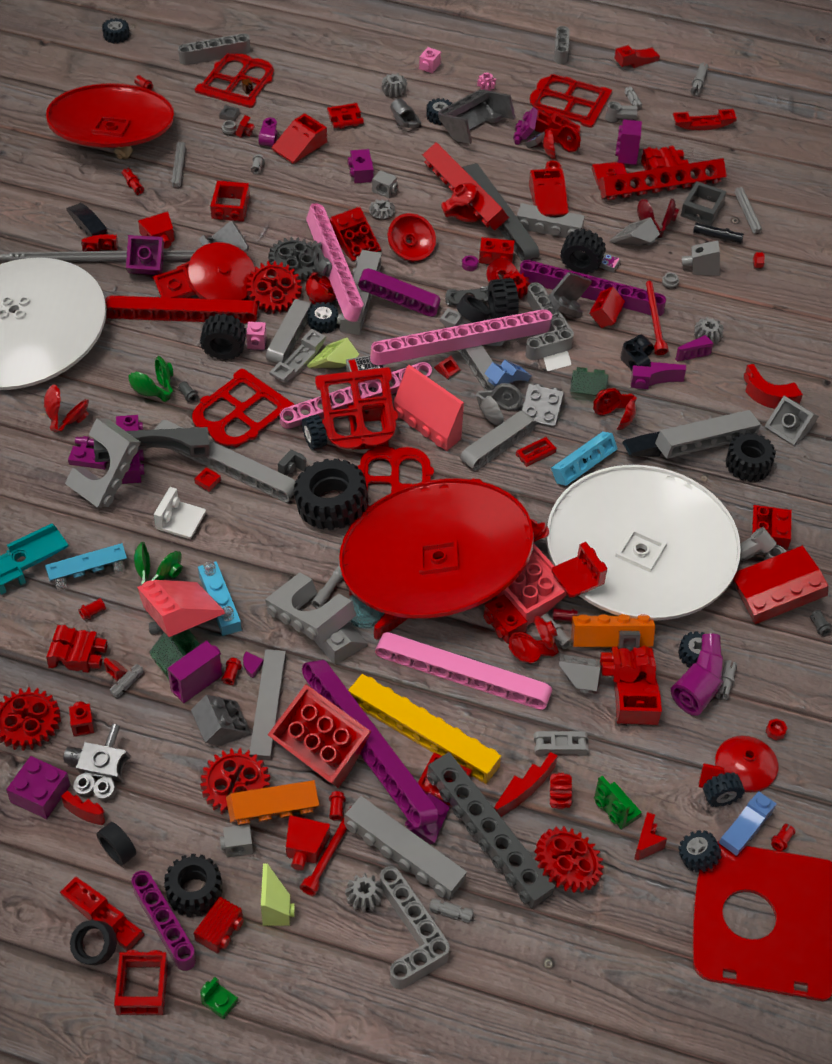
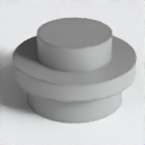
M227 120L222 125V131L231 135L237 131V125L234 121Z
M673 272L666 273L662 278L663 285L668 288L676 287L679 284L677 274Z

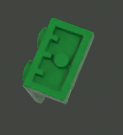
M603 776L598 778L594 800L596 805L608 814L613 824H617L622 830L641 817L642 812L615 782L610 784Z

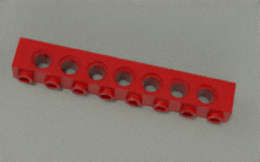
M724 158L602 177L599 179L601 198H607V201L617 199V196L628 198L632 197V194L635 193L638 196L645 195L647 191L659 193L662 192V189L666 188L668 191L676 190L678 186L689 188L696 181L707 184L709 181H712V184L722 182L721 179L726 178L727 175ZM706 169L709 170L710 176L706 175ZM691 172L695 174V179L691 177ZM676 174L680 176V181L676 179ZM661 176L665 178V184L661 182ZM646 179L650 180V186L646 184ZM631 181L635 183V189L631 187ZM616 183L620 185V191L615 188Z

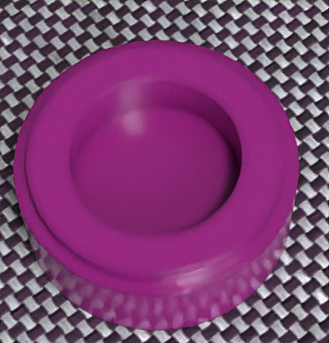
M469 255L462 259V268L464 270L474 271L478 268L479 260L475 256Z

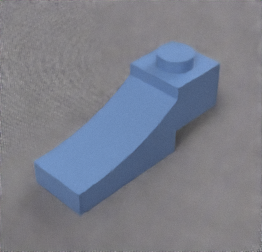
M504 360L501 365L492 362L484 373L489 377L488 381L494 386L520 380L529 381L532 377L521 366Z
M758 791L731 827L721 837L719 844L737 856L758 833L763 823L771 816L777 803Z

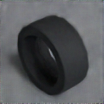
M463 295L457 305L458 312L473 323L485 321L491 314L486 304L470 295Z
M114 822L108 823L97 832V838L101 846L117 864L123 866L137 854L130 838Z
M98 920L83 921L76 926L70 939V950L74 958L86 965L104 964L112 957L117 946L116 933L108 923ZM90 929H99L104 936L103 949L97 956H88L83 949L84 936Z

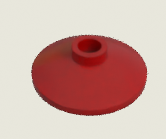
M496 259L487 268V280L490 282V280L500 279L498 274L503 279L510 271L515 273L517 269L509 260Z

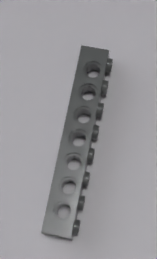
M448 752L429 764L427 771L429 782L439 789L442 799L445 802H449L455 816L463 820L469 834L477 838L480 848L492 858L493 865L498 870L501 869L507 883L511 887L514 886L518 891L520 900L533 909L552 896L555 885L549 882L547 875H542L544 871L537 867V862L451 753ZM449 778L454 782H447L444 779ZM457 795H464L466 799H460ZM471 811H476V812H478L480 815L474 816V815H472L470 812H471ZM483 828H490L493 832H485ZM496 845H503L506 849L501 850ZM510 862H516L519 866L513 867ZM523 879H529L533 884H526Z

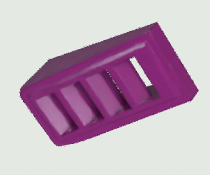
M704 335L679 346L675 360L678 362L708 356L712 352L713 342Z

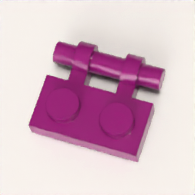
M534 107L529 112L527 111L523 115V120H519L515 126L516 132L513 139L516 145H519L523 139L526 140L535 130L538 110Z
M89 436L76 437L75 444H80L81 446L72 447L68 458L69 465L105 470L108 462H95L94 449L89 448V446H94V439H90Z

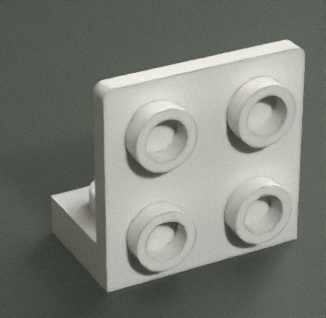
M170 487L153 514L155 528L191 539L205 516L206 509L181 502L177 489Z

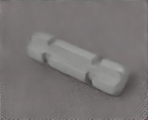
M631 86L626 87L625 94L631 104L637 106V110L641 109L642 102Z
M135 664L131 671H128L117 681L118 684H114L110 688V693L116 698L120 697L124 693L123 690L126 691L137 680L136 677L139 678L144 673L143 668L139 664Z
M435 898L431 900L429 906L431 912H441V915L454 919L462 918L461 921L471 922L473 917L472 909H461L462 906L445 901L441 903V900Z

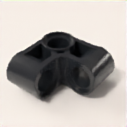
M640 334L624 342L620 359L631 371L633 365L650 367L651 362L648 356L654 351V345L643 334Z

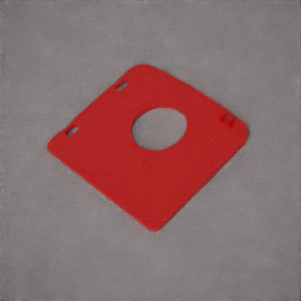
M719 844L721 849V859H717L719 863L717 865L713 864L711 870L707 868L706 872L700 870L697 878L693 915V967L696 973L702 979L710 982L732 984L738 987L788 996H800L817 1001L829 1000L832 995V862L822 858L745 846L736 856ZM740 892H750L761 896L771 905L774 911V929L767 936L760 939H747L735 934L727 926L723 917V905L726 900ZM723 971L736 973V979L723 977ZM794 984L807 986V992L794 990Z

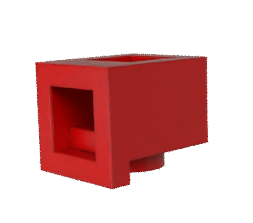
M79 701L69 707L73 737L94 733L90 703L86 704Z

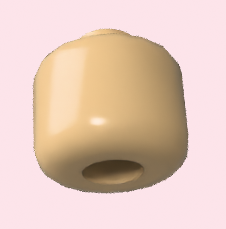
M131 146L115 148V154L119 159H128L133 151Z

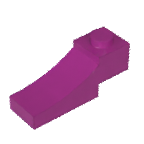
M651 362L650 367L633 365L631 388L648 389L649 386L664 382H684L686 365Z

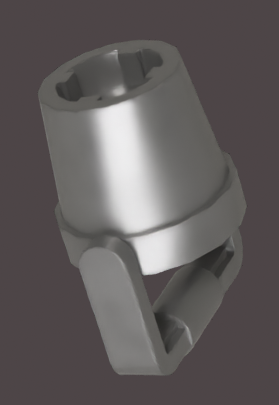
M399 98L391 103L390 109L401 127L418 128L420 126V119L403 99Z

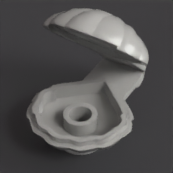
M501 383L493 390H481L476 393L478 405L488 421L497 426L504 422V417L499 407L504 410H513L518 408L523 402V395L520 390L509 383Z

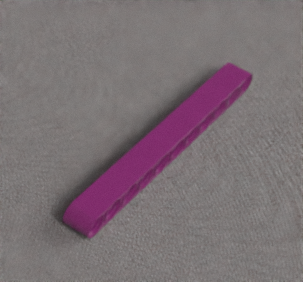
M325 660L304 663L302 674L310 687L371 731L360 755L410 823L416 828L436 823L438 811L435 805Z

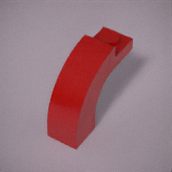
M754 364L747 365L744 373V380L747 383L745 391L754 401L763 406L776 409L783 396H786L800 404L803 394L795 382L785 385L769 383L763 379Z

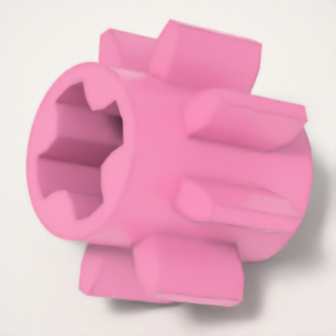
M483 73L477 80V86L481 87V90L491 91L496 85V78H493V75L490 73Z

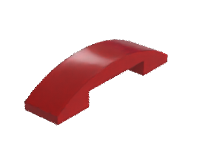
M734 109L718 110V115L689 116L688 112L673 113L675 125L684 129L698 131L721 128L737 120Z

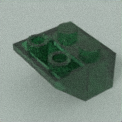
M577 367L576 370H572L570 392L597 395L601 390L607 389L609 375L605 374V370L594 369V372H587L588 368Z
M189 629L171 637H168L164 632L149 651V654L169 680L167 668L197 648L200 643Z

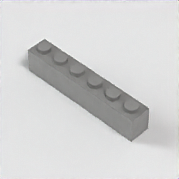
M362 250L360 256H357V267L353 268L352 277L362 299L363 308L356 322L345 319L343 313L338 315L337 324L340 325V332L361 334L372 294L361 290L358 282L364 269L369 268L380 271L382 253Z
M750 410L740 411L660 430L655 444L667 459L730 444L735 436L738 437L739 434L758 433L761 423Z
M360 796L345 813L344 824L350 832L357 833L368 845L378 848L383 856L396 861L402 870L414 874L420 883L429 885L438 896L450 900L465 881L466 870L364 797Z

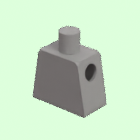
M712 241L692 246L691 256H682V266H692L694 275L720 276L719 242Z

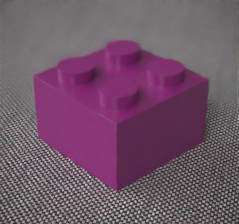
M623 119L622 125H619L615 156H618V163L637 165L642 121Z
M128 235L127 272L129 274L145 275L162 274L164 256L163 237Z
M30 756L6 791L10 803L44 819H48L62 799L61 795L71 785L67 772Z

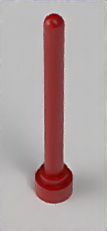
M647 281L646 288L656 337L654 351L656 355H665L669 352L668 344L665 343L662 336L652 281Z
M344 818L312 875L304 878L300 885L301 891L309 896L316 895L320 888L319 879L347 830Z

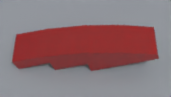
M550 752L541 767L532 764L523 779L517 776L513 777L494 806L500 817L514 810L545 782L556 767L558 755Z
M75 876L60 891V894L88 920L108 923L116 933L117 943L125 950H131L144 936L143 931L127 920L124 913L112 906L106 897Z

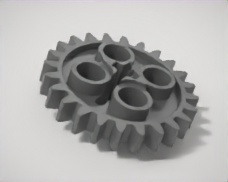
M290 237L289 241L284 238L283 242L278 240V244L274 243L273 248L270 247L268 254L270 264L273 265V262L276 261L277 265L283 262V267L289 265V271L295 269L294 275L299 274L298 280L303 278L307 281V278L313 272L318 273L311 256V241L305 243L306 239L300 241L299 237L296 240Z

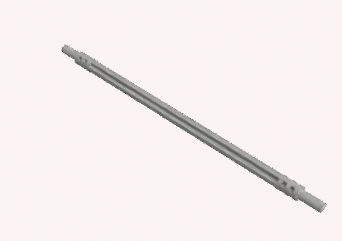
M197 250L164 251L163 261L190 260ZM127 251L10 252L9 254H0V261H14L26 258H51L66 262L126 261Z

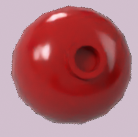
M313 272L308 278L305 287L310 298L309 300L315 305L316 303L321 304V302H324V304H327V302L332 303L336 299V295L329 278L326 276L318 277L319 273Z

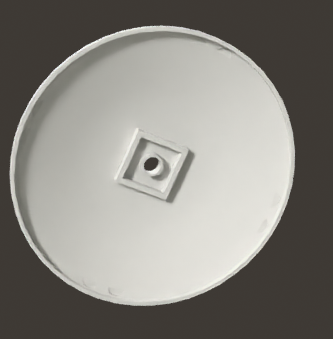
M26 258L0 264V390L20 389L50 380L78 363L97 342L106 320V302L99 284L84 269L72 263L51 258Z
M621 465L590 473L574 482L561 494L554 504L548 519L549 534L546 537L553 565L556 566L577 557L579 544L587 542L595 550L600 561L606 564L607 574L605 584L578 596L599 609L618 616L624 614L630 616V618L638 619V615L646 614L650 616V619L657 621L680 618L700 611L712 604L727 590L733 581L740 561L741 547L738 530L733 518L722 502L696 481L660 467ZM642 548L646 552L641 553L638 552L636 549Z

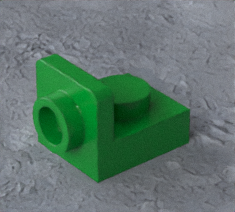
M216 977L211 982L207 981L201 988V1003L222 1019L227 1016L238 1002V997L219 984V979Z

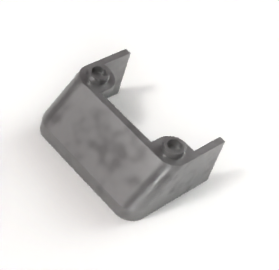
M489 90L475 91L438 112L439 120L453 140L468 144L472 143L470 129L485 121L497 123L501 118L516 119L511 95Z

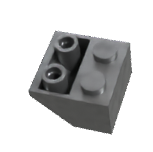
M206 694L191 709L204 742L207 744L221 746L250 734L247 721L244 719L236 700Z

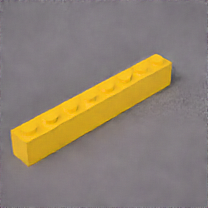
M361 674L348 691L364 712L433 753L435 752L443 756L450 752L460 765L472 770L471 776L484 784L489 782L500 767L501 755L496 750L484 746L476 738L467 736L459 728L450 726L442 718L433 716L425 708L416 706L408 698L399 696L391 688L382 686L374 678Z

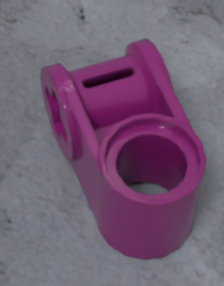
M266 118L263 120L262 128L259 132V145L273 146L278 135L276 119Z

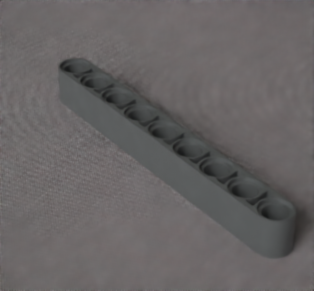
M477 163L462 167L508 215L509 218L498 229L506 240H515L514 251L520 260H531L539 257L540 252L537 244Z

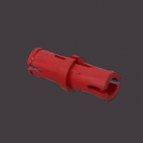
M124 168L122 175L127 180V185L134 190L136 195L142 194L144 187L140 184L139 178L133 174L130 168H127V170Z

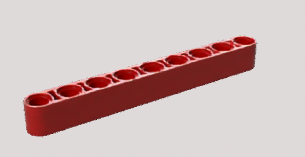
M113 295L105 299L106 317L110 319L205 322L206 319H209L210 316H215V314H227V316H234L235 319L238 318L240 323L248 324V322H256L258 314V304L249 300Z

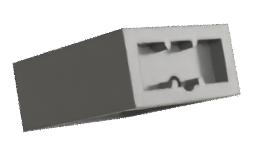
M696 181L683 203L681 217L712 226L724 205L727 191ZM697 196L715 202V205L710 209L692 203V201Z

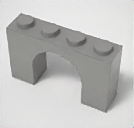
M96 418L89 435L107 449L110 456L109 470L100 479L84 467H73L65 484L94 506L100 508L109 507L113 502L114 495L121 486L122 479L129 470L133 457L138 452L140 441L109 419Z
M298 573L265 599L267 611L272 617L280 619L284 624L294 627L296 631L306 634L310 639H314L321 644L357 616L352 600L339 593L318 609L300 611L301 606L317 595L313 579L302 573Z

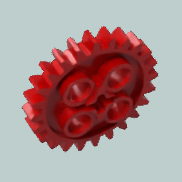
M267 261V266L261 263L260 269L255 267V272L251 271L250 277H247L248 283H246L249 300H254V302L259 304V310L264 307L266 313L269 309H271L272 314H274L275 310L281 313V309L287 312L288 306L291 307L293 301L301 297L302 286H300L301 280H298L299 274L294 275L295 269L289 271V265L283 267V262L277 265L276 261H274L273 265H271Z
M28 687L24 693L20 688L19 694L11 691L12 697L3 696L5 702H0V743L4 742L6 747L12 744L14 750L21 746L22 751L29 745L31 750H33L34 744L37 743L41 747L42 740L49 742L48 735L55 736L54 729H59L58 722H61V712L57 701H54L52 695L47 696L46 691L40 694L39 688L31 692L30 687Z
M230 748V754H226L223 750L222 757L215 754V762L208 760L209 768L203 767L205 775L200 776L203 782L200 784L201 790H204L202 792L203 798L208 797L206 799L207 805L213 803V810L220 807L221 814L228 810L226 797L231 790L232 793L270 787L268 782L270 781V775L267 774L268 767H263L264 761L260 760L257 762V754L250 757V750L242 754L241 748H239L237 753H234L233 749ZM244 766L239 774V781H236L240 767ZM227 767L235 768L231 772L225 770ZM247 774H252L255 776L252 779L245 778ZM219 785L226 786L224 790L216 789Z
M563 826L561 830L558 827H555L553 831L548 829L536 843L537 847L534 850V853L537 854L535 860L540 862L537 867L545 870L542 874L543 876H550L549 882L554 880L557 882V888L560 885H564L566 892L571 888L573 893H576L578 889L583 893L585 889L590 890L595 886L603 875L601 872L604 868L601 865L603 859L597 857L600 851L593 849L595 844L588 843L589 837L583 839L581 832L576 835L573 828L567 832Z

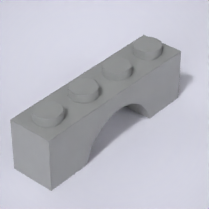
M521 203L517 218L528 231L566 238L570 232L583 229L585 215L569 212L560 218H550L542 215L537 206Z

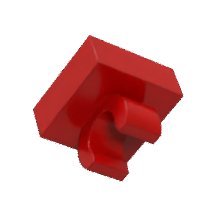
M247 115L243 117L235 135L240 138L243 133L246 136H251L255 125L249 123L251 117Z

